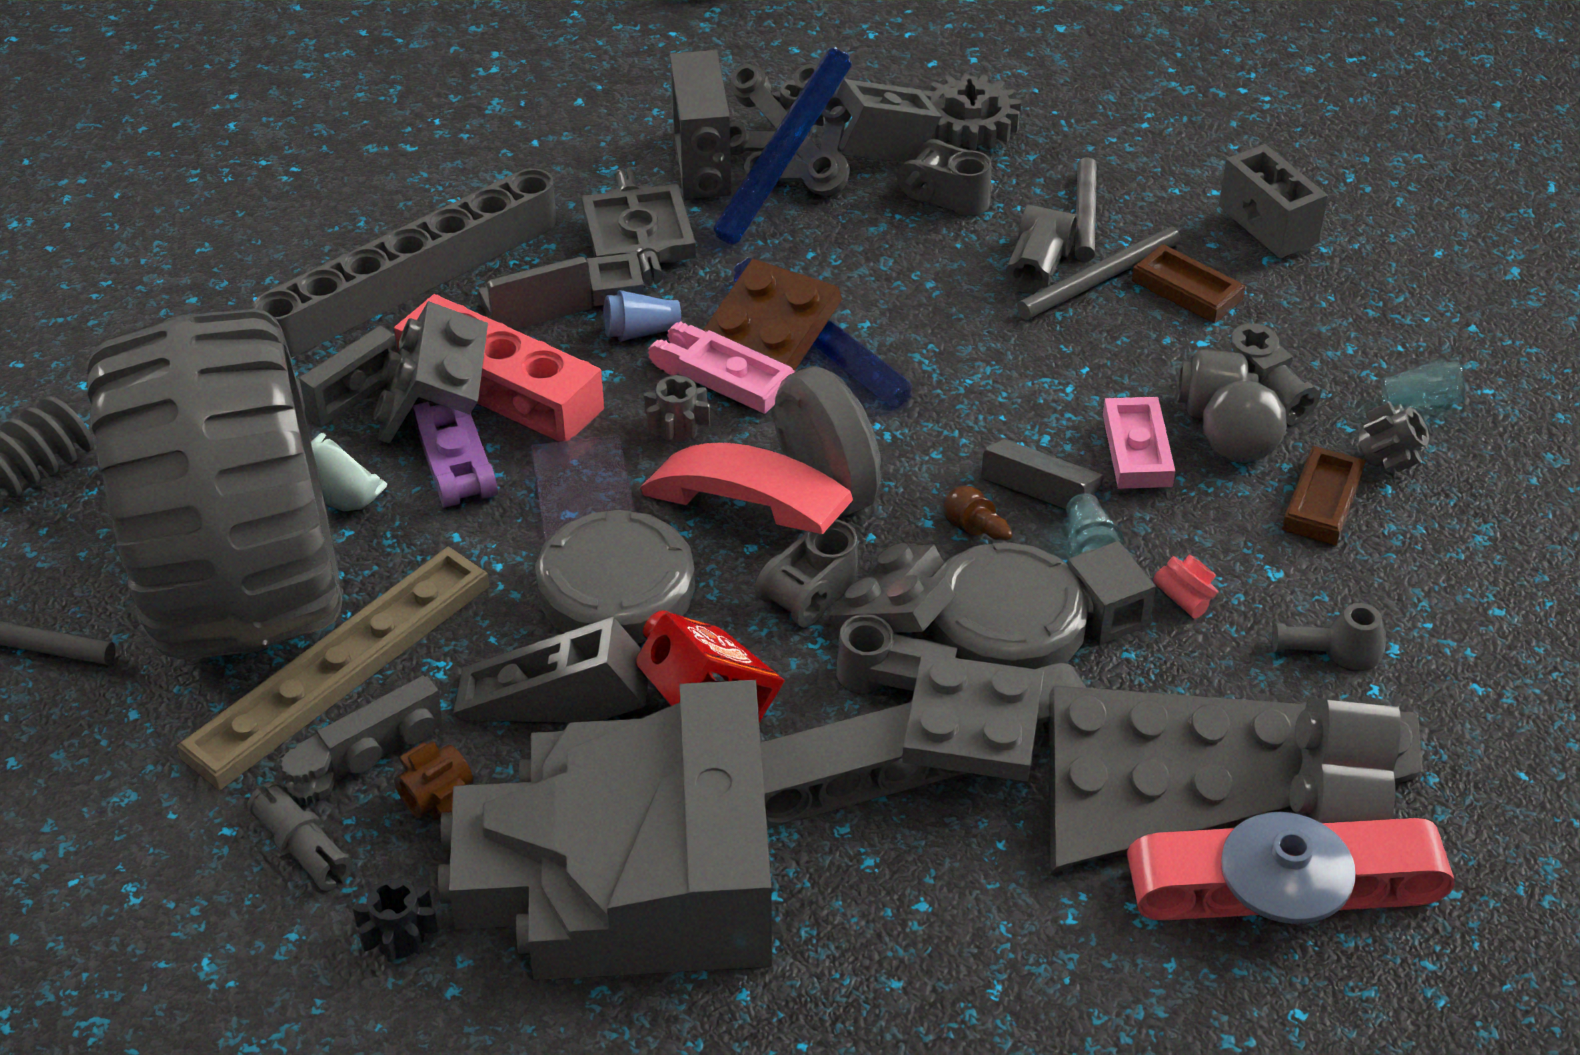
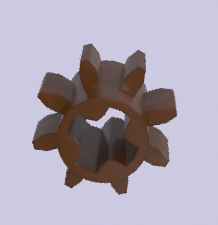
M434 741L428 744L423 742L400 756L399 760L406 771L394 778L398 795L408 810L418 818L429 812L433 820L439 819L444 812H452L453 786L472 785L474 781L470 767L461 753L450 744L439 750Z

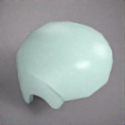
M324 433L319 434L311 443L325 505L341 511L363 509L386 488L387 483L376 474H371L331 439L323 441L326 436Z

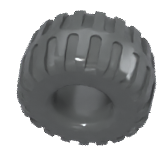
M257 309L179 315L109 337L99 343L89 358L87 382L88 397L91 403L90 420L97 446V462L99 472L103 478L106 493L105 500L117 539L118 553L128 577V587L132 599L138 607L141 623L155 648L169 658L180 660L255 652L324 629L335 622L341 612L343 600L336 555L292 361L282 328L277 320L266 311Z

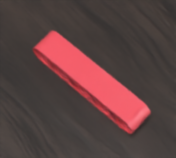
M1407 818L1322 823L1342 839L1348 847L1355 864L1354 887L1349 899L1340 910L1426 905L1443 899L1455 887L1453 873L1438 828L1427 819ZM1234 828L1161 832L1148 834L1135 840L1127 850V858L1139 912L1144 917L1152 920L1259 915L1244 906L1233 895L1222 874L1221 857L1227 837Z

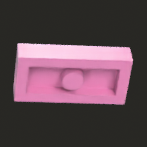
M1105 398L1103 418L1118 489L1173 487L1175 467L1159 398Z

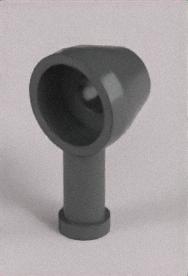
M1353 603L1343 610L1329 628L1286 626L1285 623H1275L1272 631L1273 651L1277 653H1284L1285 650L1326 651L1332 661L1344 668L1367 670L1375 667L1382 660L1386 647V635L1382 616L1375 607L1365 603Z

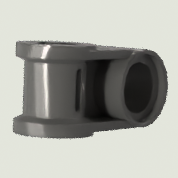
M930 139L918 148L917 157L914 160L906 161L897 171L898 185L908 197L914 200L935 204L966 216L981 214L989 209L991 205L992 164L991 159L984 153L969 151L946 144L937 139Z
M835 520L824 534L807 531L783 553L773 557L763 567L755 583L756 597L765 603H777L791 613L793 622L803 628L815 623L827 608L845 594L852 584L857 582L858 547L855 529L846 522Z

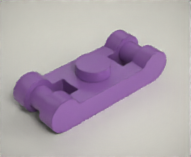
M429 402L413 405L412 412L417 433L443 508L459 505L460 498L477 494L480 495L481 499L497 496L498 488L494 471L486 457L471 413L469 415L441 404L430 407ZM453 423L455 425V427H448L438 431L436 429V427L449 425Z

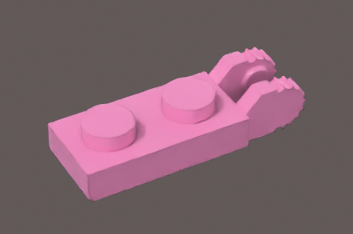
M681 321L679 323L676 322L667 331L670 343L667 340H656L648 348L649 351L647 352L649 354L648 358L652 361L651 363H654L655 367L660 368V370L663 369L665 373L672 376L679 373L681 376L688 377L694 382L764 414L775 405V397L781 381L788 375L795 373L793 368L710 330L705 332L692 325L688 326Z

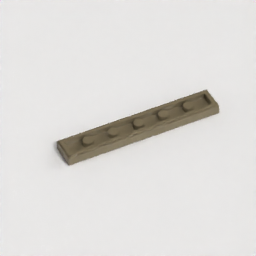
M449 546L179 743L177 749L180 759L220 791L489 588L488 573Z

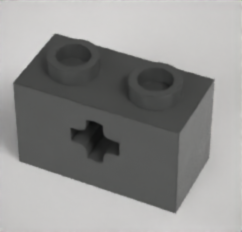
M1266 144L1226 158L1219 207L1279 258L1319 243L1328 194Z

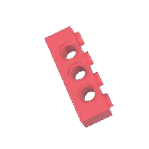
M433 294L394 327L397 351H399V342L406 322L409 318L417 320L428 301L487 322L488 327L477 404L565 445L604 410L602 372L600 368L436 294Z

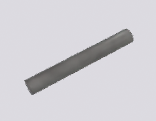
M1089 157L1082 158L1077 165L1076 214L1078 221L1075 234V256L1083 262L1090 261L1095 256L1097 164L1094 159Z

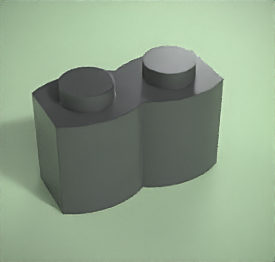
M1308 698L1305 710L1299 714L1295 726V738L1297 745L1302 750L1303 762L1299 774L1294 776L1290 786L1289 799L1292 810L1296 814L1309 817L1320 823L1392 819L1395 804L1393 770L1398 757L1401 735L1399 707Z

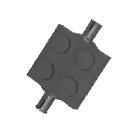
M626 167L625 179L623 168H620L614 176L618 185L617 189L607 193L582 196L583 214L594 258L637 253L643 282L651 285L652 273L654 285H656L663 279L659 263L669 264L696 258V243L678 184L655 187L638 186L634 171Z

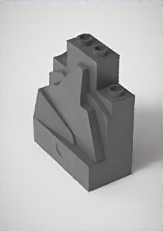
M756 680L680 684V703L642 719L572 722L567 725L564 731L531 733V758L520 759L519 761L520 783L453 786L452 812L441 814L443 851H451L450 864H439L438 890L440 903H451L456 929L516 926L518 954L530 953L533 980L772 966L771 875Z

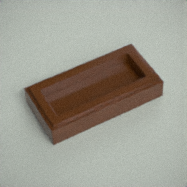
M1164 244L1160 245L1133 267V282L1214 324L1244 299L1246 285Z
M1312 446L1286 511L1282 530L1337 546L1363 476L1366 460Z

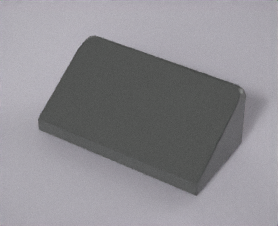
M1006 439L987 446L982 457L981 478L1081 515L1104 480L1103 474Z

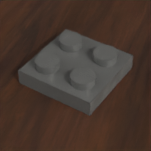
M922 654L903 744L902 763L1028 781L1044 670Z

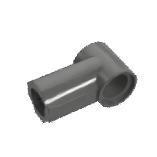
M1030 204L1026 206L1019 228L1018 243L1007 267V279L1016 285L1018 291L1035 294L1037 290L1049 286L1060 258H1068L1071 252L1077 229V214Z
M861 614L845 621L840 629L836 676L842 686L855 693H873L885 685L914 691L922 654L957 658L958 648L893 634L890 625L882 618Z

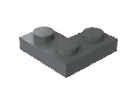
M899 543L887 548L878 556V564L864 579L855 582L846 590V598L832 611L829 617L839 634L845 621L861 614L882 618L890 625L893 632H923L955 597L945 576L932 577L944 564L934 544L908 546L906 543Z

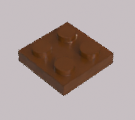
M752 258L703 331L707 332L710 330L788 365L795 371L842 301L839 287Z

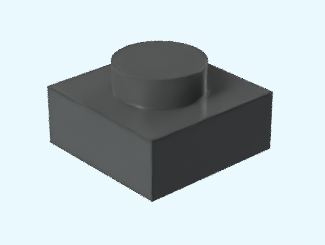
M637 253L587 258L594 306L604 305L605 297L607 295H617L619 290L644 295V284Z

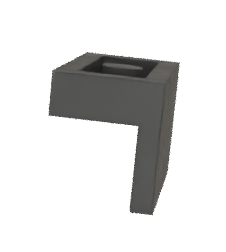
M843 79L836 94L852 116L839 144V149L844 155L900 162L914 160L917 157L918 148L925 141L931 139L942 117L919 89Z
M582 256L491 279L486 287L478 289L480 305L486 317L503 323L514 330L592 309L589 265Z
M379 326L296 379L305 417L319 427H323L387 384L380 381V374L390 351L397 353L394 334Z

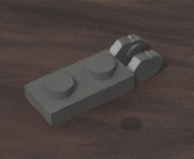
M423 675L318 730L316 735L297 744L295 749L289 748V751L284 753V757L280 758L281 764H279L283 778H287L285 780L286 785L284 786L286 793L299 806H308L310 803L314 804L315 800H322L331 795L335 781L351 773L365 772L376 765L385 755L406 744H416L426 739L435 729L443 725L439 690L428 676L424 677Z

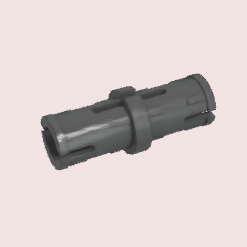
M271 781L263 784L264 789L274 798L271 803L257 788L248 800V810L275 836V845L286 859H296L315 880V883L321 890L328 891L337 887L336 882L327 874L329 870L343 883L352 872L353 861L324 833L325 827L322 824L323 822L314 812L303 811L285 792V789L279 782Z

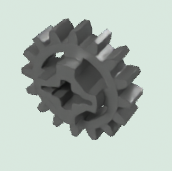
M969 73L964 74L961 80H956L950 75L946 76L944 85L932 82L930 91H923L942 116L934 131L935 139L942 142L946 140L952 141L951 145L960 147L962 144L963 147H969L972 151H976L979 144L982 143L990 149L995 148V139L1008 142L1010 140V132L1017 133L1020 121L1021 100L1016 99V91L1014 89L1004 90L1005 82L997 81L991 84L988 83L987 75H983L977 80V77L970 76Z

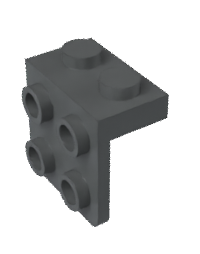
M430 301L427 302L417 320L408 319L401 334L398 353L393 351L388 353L380 374V381L387 383L386 390L382 391L377 401L373 420L380 422L379 441L388 444L391 442L418 397L470 415L479 397L488 327L487 322Z

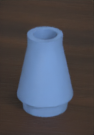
M619 290L617 295H607L604 300L603 320L605 334L607 337H618V340L622 342L668 331L676 322L679 323L681 321L680 303L678 300H665Z

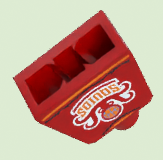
M663 610L651 615L643 627V636L646 642L637 655L636 665L671 706L680 703V684L756 680L760 723L785 682L780 675L717 626ZM712 672L719 674L724 680L717 681L713 677Z

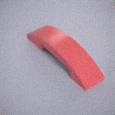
M705 443L682 449L671 455L640 487L643 496L687 505L700 491L771 506L777 525L824 534L853 501L850 490L824 473L800 461L770 450L735 443Z

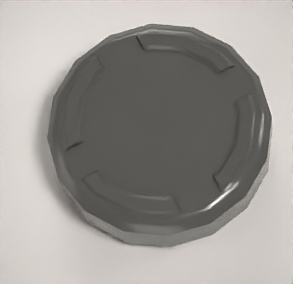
M813 365L788 375L780 383L774 407L776 418L775 430L782 454L824 473L851 491L853 501L839 515V519L872 505L880 485L881 458L873 428L860 401L838 375L826 369Z
M625 510L587 514L564 524L543 544L535 564L540 608L554 627L564 633L614 616L636 643L646 641L643 636V627L651 615L665 610L683 616L688 611L695 590V568L689 544L673 526L650 514Z
M1008 542L973 546L950 557L933 576H945L955 597L930 623V633L933 642L958 648V659L1037 669L1052 664L1068 663L1083 644L1090 601L1084 584L1061 558L1035 546Z

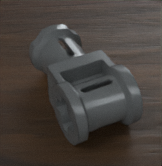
M1251 323L1240 325L1234 329L1230 339L1233 352L1243 354L1246 357L1248 373L1258 374V383L1275 391L1285 408L1286 423L1294 425L1304 420L1316 408L1320 400L1321 391L1310 382L1304 383L1290 370L1293 356L1279 344L1278 336L1273 330L1260 324Z

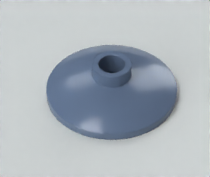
M1270 812L1256 815L1243 821L1227 837L1221 857L1222 874L1233 895L1251 911L1277 922L1306 924L1328 918L1345 905L1354 887L1355 864L1346 844L1327 826L1299 814Z

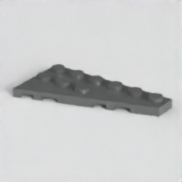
M1054 685L1049 693L1050 874L1071 869L1074 865L1099 858L1106 860L1125 855L1129 846L1135 840L1148 834L1225 829L1239 825L1256 815L1287 810V812L1293 811L1289 799L1290 786L1294 776L1299 774L1303 762L1302 750L1297 745L1295 738V726L1297 718L1305 710L1306 704ZM1400 711V746L1393 770L1395 784L1413 780L1423 772L1419 716L1416 712Z

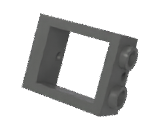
M717 50L670 53L673 134L684 199L731 196L730 116Z

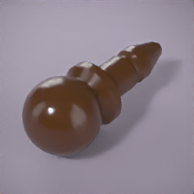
M966 485L956 487L948 493L944 501L943 510L946 519L951 524L963 528L971 535H981L984 533L993 540L1008 541L1012 538V531L1008 523L996 515L995 505L992 501L985 498L980 490Z

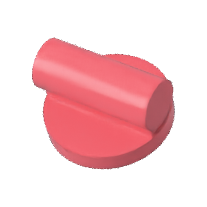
M1190 554L1184 561L1172 556L1167 565L1159 569L1153 578V583L1192 618H1198L1203 615L1209 606V601L1218 593V590L1211 584L1216 574Z

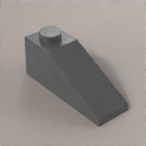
M613 616L463 667L453 714L459 720L572 723L602 721L645 707L649 679L636 665L637 655L641 648Z

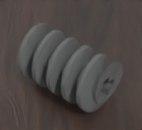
M47 396L38 402L37 408L29 407L22 411L19 420L11 418L2 424L0 430V489L3 488L10 496L17 498L22 495V488L18 481L19 477H22L33 487L41 483L36 469L38 465L50 475L57 473L59 466L54 455L58 454L69 464L76 461L77 454L72 445L73 443H76L85 452H90L94 449V440L88 428L66 403L56 397ZM0 494V508H1V507L4 506V504H3V499H2L1 494Z

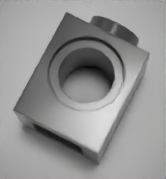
M1119 541L1097 549L1084 551L1078 556L1069 558L1068 568L1082 580L1090 600L1086 628L1099 645L1150 626L1156 586Z

